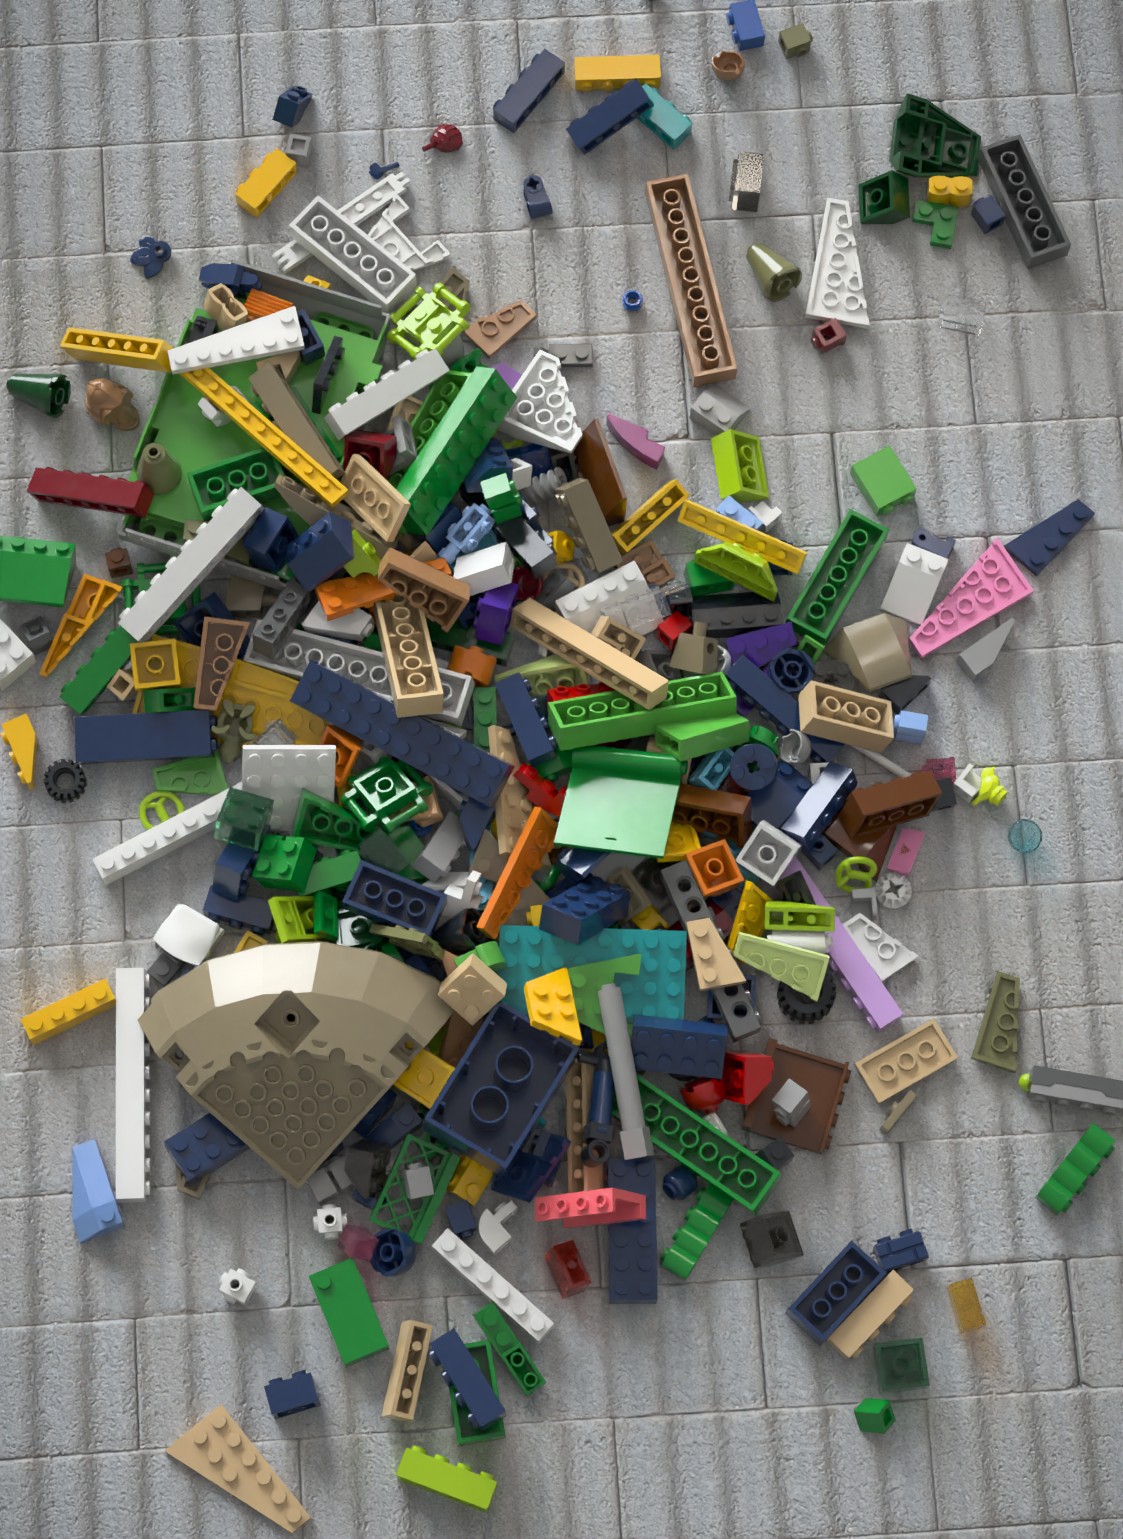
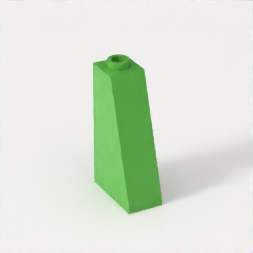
M737 713L657 724L655 725V746L679 761H684L749 742V720Z

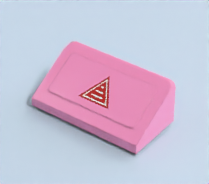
M902 828L887 870L908 877L925 833Z

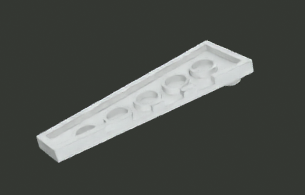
M293 306L168 350L172 375L304 350L296 307Z

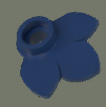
M146 236L139 239V246L141 248L133 252L130 262L137 266H144L145 278H151L162 271L163 264L170 259L172 250L168 243L164 241L158 242L154 237ZM163 248L162 253L157 254L158 251Z

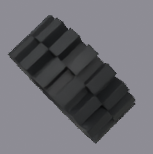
M61 759L60 763L57 761L53 762L54 766L49 765L47 767L48 772L45 771L44 784L48 794L57 802L61 800L62 803H66L69 800L71 803L74 802V798L78 800L80 794L85 792L84 787L87 786V779L82 767L78 763H73V760L70 759L68 762L65 759ZM64 773L74 777L72 786L67 789L57 786L58 777Z

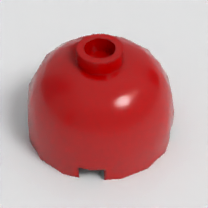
M723 1074L722 1079L701 1077L685 1084L686 1089L679 1088L685 1104L690 1109L705 1111L706 1114L717 1111L719 1109L718 1105L725 1100L727 1095V1086Z

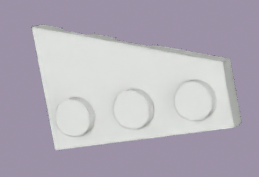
M861 913L842 924L881 982L919 957L915 952H911L901 945L902 943L897 939H893L882 931V928Z

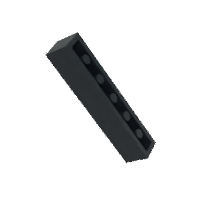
M462 482L458 490L461 498L468 506H472L474 503L478 506L483 504L490 509L483 492H467ZM518 516L499 524L496 522L493 524L491 530H493L496 537L502 543L507 542L512 554L535 579H538L558 565L555 558L557 552L550 543L546 544L541 533L531 528V524L525 516Z

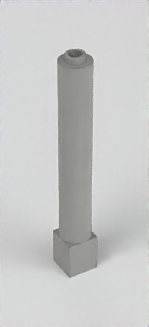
M615 983L601 985L602 990L597 992L623 1130L620 1132L624 1159L654 1155L649 1126L646 1127L621 987H616Z

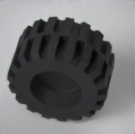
M825 973L820 990V998L812 1004H805L797 1000L794 996L793 988L780 981L777 999H779V1008H783L782 1013L785 1016L787 1014L791 1016L790 1020L795 1021V1019L799 1020L800 1024H804L805 1021L812 1024L815 1020H822L830 1012L836 998V982L832 981L834 978L832 974L828 975Z

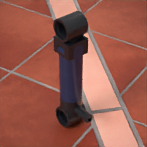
M606 1040L594 1049L593 1056L579 1053L577 1057L578 1062L594 1066L587 1125L583 1127L582 1143L588 1145L580 1153L582 1163L589 1168L601 1165L607 1161L611 1154L608 1144L612 1142L614 1126H611L615 1086L610 1058L605 1053V1049L608 1050ZM592 1149L597 1151L599 1158L593 1155Z

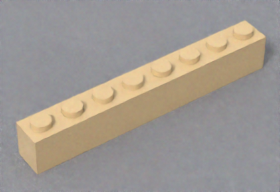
M529 598L512 609L510 627L646 709L650 710L666 699L669 680L535 600Z

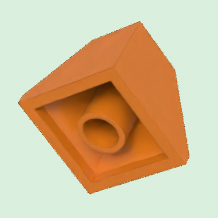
M327 725L319 745H335V785L341 789L344 787L361 750L360 738L336 725Z
M725 839L684 854L703 896L721 895L736 889L744 881Z

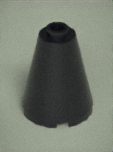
M466 908L436 928L431 938L438 942L442 949L454 955H463L474 950L476 946L490 941V938H487L476 927L482 915L475 908Z

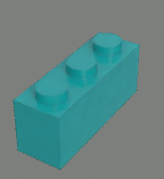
M645 83L642 87L654 103V106L637 117V119L674 150L691 134L692 122L688 116L679 113L673 103L664 100L655 88H650Z

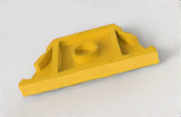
M561 968L526 982L524 993L531 1026L539 1030H545L558 1038L561 1034L572 1039V1044L579 1046L582 1037L568 969Z

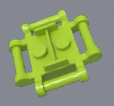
M437 283L430 295L418 286L414 290V294L395 313L392 312L390 314L391 322L397 328L391 329L388 332L387 339L401 346L410 353L411 358L414 360L417 359L415 356L425 349L429 352L436 348L440 356L444 354L443 350L462 331L465 332L470 327L463 317L470 311L471 305L450 293L442 283ZM441 298H444L450 304L455 306L456 310L454 312L450 311L447 308V306L439 300ZM420 300L423 301L404 321L401 320ZM403 336H407L419 347H415L414 345H412L410 342L404 339Z

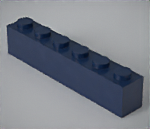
M742 654L725 674L732 690L742 696L741 699L746 705L754 706L764 720H770L776 725V730L783 736L789 735L790 729L800 731L799 702L785 690L780 689L770 677ZM806 734L811 741L810 759L814 763L830 762L845 745V743Z

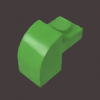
M495 941L478 945L474 950L454 958L457 967L472 953L494 972L507 967L503 954Z

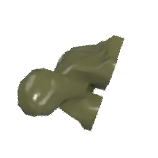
M224 700L222 702L223 710L218 718L217 727L212 726L211 731L223 740L218 749L222 761L226 764H231L241 756L242 747L240 743L252 741L256 737L255 734H251L253 728L252 715L256 708L251 704L244 706Z

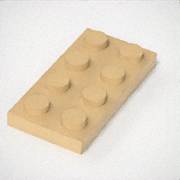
M353 454L340 481L348 489L349 493L343 500L386 542H394L411 503L360 454Z
M933 1018L856 1062L854 1066L879 1105L956 1061L958 1056Z

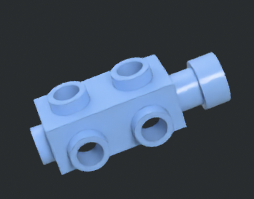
M474 503L472 506H467L462 512L461 520L448 528L446 538L450 543L446 548L443 547L438 555L441 558H445L452 565L460 551L467 555L475 550L479 541L485 534L490 532L493 524L496 522L490 516L491 510L483 504L478 506Z

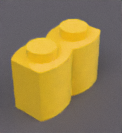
M945 176L929 178L926 189V201L956 207H965L970 204L972 179L963 176L952 179Z

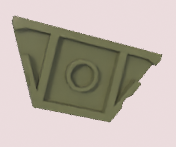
M372 924L369 930L374 935L387 937L389 939L388 942L412 954L442 960L445 951L438 945V942L414 928L407 930L399 925H396L394 928Z

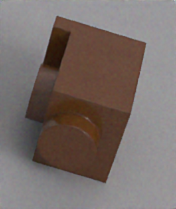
M114 548L110 552L105 553L111 579L133 574L127 548Z

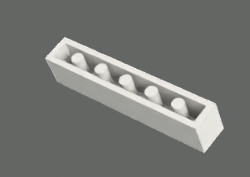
M436 348L429 352L427 349L421 351L415 356L417 358L415 361L410 362V360L403 362L398 366L400 370L393 373L390 370L381 376L382 381L376 384L375 381H372L363 387L365 391L361 394H358L356 391L346 398L347 402L343 405H340L338 402L328 409L330 413L324 419L338 441L449 372V368Z
M448 1228L432 1245V1250L488 1301L493 1302L497 1309L534 1342L539 1344L553 1329L554 1323Z

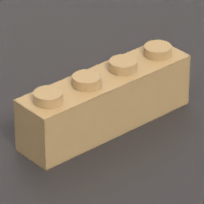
M892 1270L826 1341L846 1361L851 1356L856 1359L864 1350L861 1345L867 1339L872 1342L880 1333L878 1328L884 1322L888 1325L897 1316L894 1311L899 1306L904 1308L913 1299L910 1294L914 1289Z
M414 1320L401 1322L382 1417L402 1422L413 1420L433 1325Z

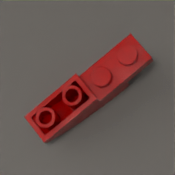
M523 763L513 776L530 789L526 798L545 811L560 817L568 787L564 785L558 791L551 781L545 780L538 775V771L534 767Z

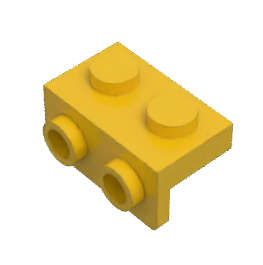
M462 1154L446 1191L455 1194L463 1201L468 1200L469 1205L475 1206L493 1176V1172Z

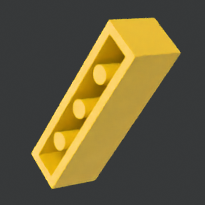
M660 55L574 57L575 90L589 92L591 90L611 91L613 89H622L625 83L635 79L642 86L646 83L650 88H660Z
M677 479L667 482L611 533L620 555L631 550L690 496Z
M105 978L20 1020L32 1044L36 1045L115 1007L116 999Z

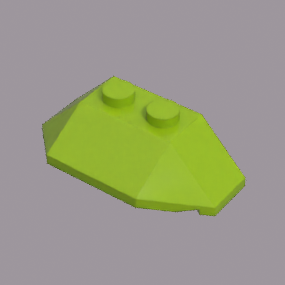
M729 542L699 549L695 553L694 563L774 602L778 589L768 561L761 555L749 553L741 545Z

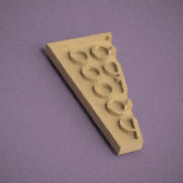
M493 725L488 727L490 753L515 766L495 804L499 855L509 858L534 807L532 802L526 798V795L529 793L528 788L513 776L521 765L511 732L508 729ZM546 852L541 860L543 862L542 869L552 867L548 852Z
M222 1405L218 1406L165 1450L169 1455L292 1534L311 1519L303 1506Z

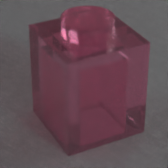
M346 1224L338 1246L351 1258L370 1261L379 1239L364 1227Z

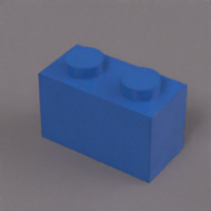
M755 0L730 4L729 13H726L728 26L732 25V40L734 44H737L739 51L764 46L765 33Z

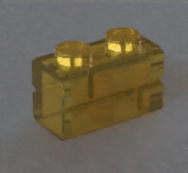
M972 1278L949 1284L946 1289L960 1334L983 1328L986 1322L983 1314L980 1313L982 1309Z

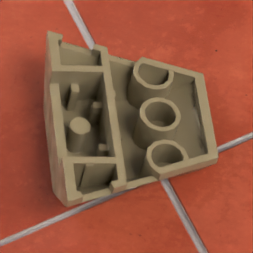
M886 613L843 627L824 648V653L827 656H832L840 667H845L852 677L870 692L912 677L906 620Z

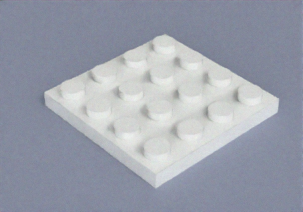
M243 745L241 822L245 815H248L271 825L270 831H291L302 788L334 802L335 745Z

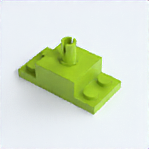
M314 896L273 897L268 900L278 930L275 932V938L278 943L315 942L316 940L318 942H330V940L314 934Z

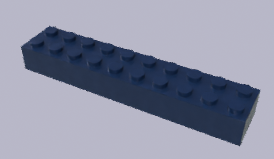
M310 660L290 699V702L490 807L495 806L515 767L419 715L397 718L394 702L315 661Z

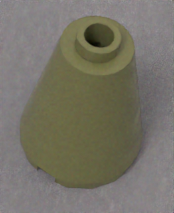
M755 243L748 248L746 258L767 299H770L772 302L780 301L790 295L789 290L793 286L795 288L799 286L802 280V272L797 266L763 243Z
M148 444L142 452L137 467V479L148 484V488L154 494L169 493L181 480L180 463L160 444Z

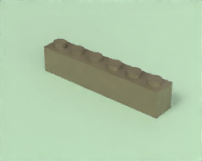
M268 362L248 377L252 383L250 386L251 390L257 397L260 396L263 401L261 404L263 409L275 419L273 424L334 478L338 479L344 475L345 471L278 367Z

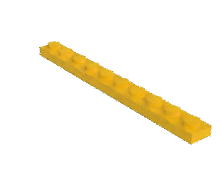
M210 368L179 373L331 508L349 494L348 489Z

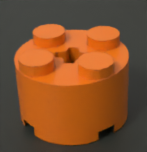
M454 646L447 670L472 676L475 684L474 687H488L497 658L483 654V649L476 646H470L469 649Z

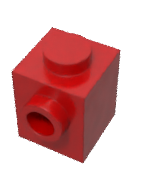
M676 611L657 626L656 638L672 652L675 650L681 632L692 634V623L687 616H682Z

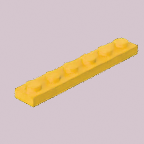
M685 500L677 520L723 542L739 544L745 551L759 554L766 561L796 574L800 573L808 553L689 500Z

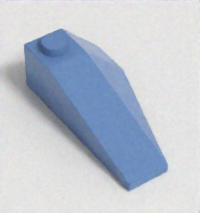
M95 1139L73 1147V1223L80 1243L125 1227Z

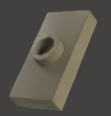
M910 1090L899 1104L894 1102L887 1111L890 1116L879 1130L888 1135L915 1101L917 1095Z

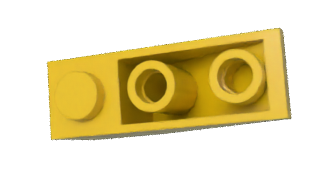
M26 713L1 724L4 732L0 734L5 745L10 744L13 750L9 752L13 764H19L21 771L17 773L22 784L27 783L31 790L35 787L38 738Z

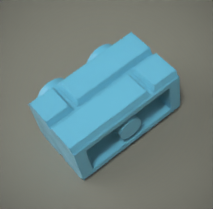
M725 748L706 754L687 781L692 786L717 790L720 786L719 783H722L730 771V763L734 752L730 748Z

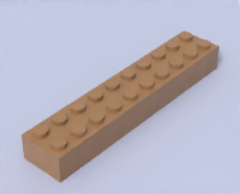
M683 174L647 181L645 196L693 387L736 379L737 364L689 175Z

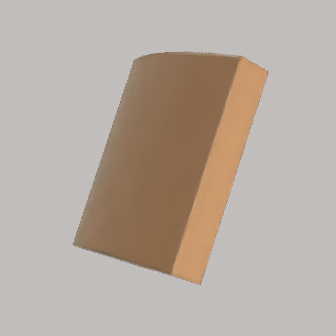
M652 539L621 556L623 562L615 565L616 569H619L635 561L648 587L653 584L660 586L675 577L666 559L662 558Z

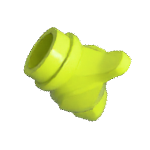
M995 767L982 770L979 795L972 802V805L976 806L981 801L989 800L991 804L998 806L1007 796L1008 792L1004 789V786L1000 785V780L995 775Z

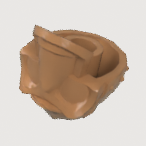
M104 378L95 379L88 383L85 407L86 413L92 420L106 426L113 422L116 429L122 431H130L138 426V411L130 404L134 393L128 387Z

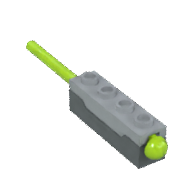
M1036 1065L1030 1071V1078L1029 1074H1023L1019 1078L1020 1088L1023 1091H1028L1027 1097L1033 1098V1101L1038 1103L1053 1101L1061 1107L1076 1105L1084 1111L1099 1109L1107 1115H1116V1113H1120L1123 1109L1122 1080Z

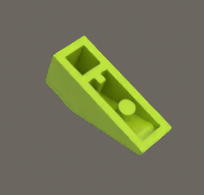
M766 901L765 929L835 932V908L790 901Z

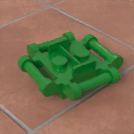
M144 562L137 563L138 579L121 580L125 609H131L134 606L132 589H139L140 593L143 590L146 592L152 586L150 582L153 578L146 579L145 573L164 572L167 569L165 567L167 562L145 565ZM200 584L191 593L192 607L201 601ZM186 600L163 624L169 626H161L155 633L156 635L180 634L172 624L188 611Z
M384 755L379 758V762L356 776L351 775L347 778V783L351 790L343 794L340 801L345 807L350 808L366 832L373 830L376 824L381 822L385 830L390 834L396 830L395 827L413 816L428 811V807L421 797L429 796L433 792L434 787L430 782H426L413 766L402 760L395 763ZM403 772H406L411 777V779L416 783L417 787L413 785V783L408 779V777ZM360 797L363 800L364 805L371 812L370 816L365 814L356 803V799ZM414 802L415 805L407 809L403 813L399 814L391 820L388 818L392 814L396 813L397 811Z

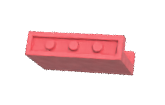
M606 1188L536 1197L535 1221L563 1219V1227L570 1229L646 1219V1195L616 1188Z

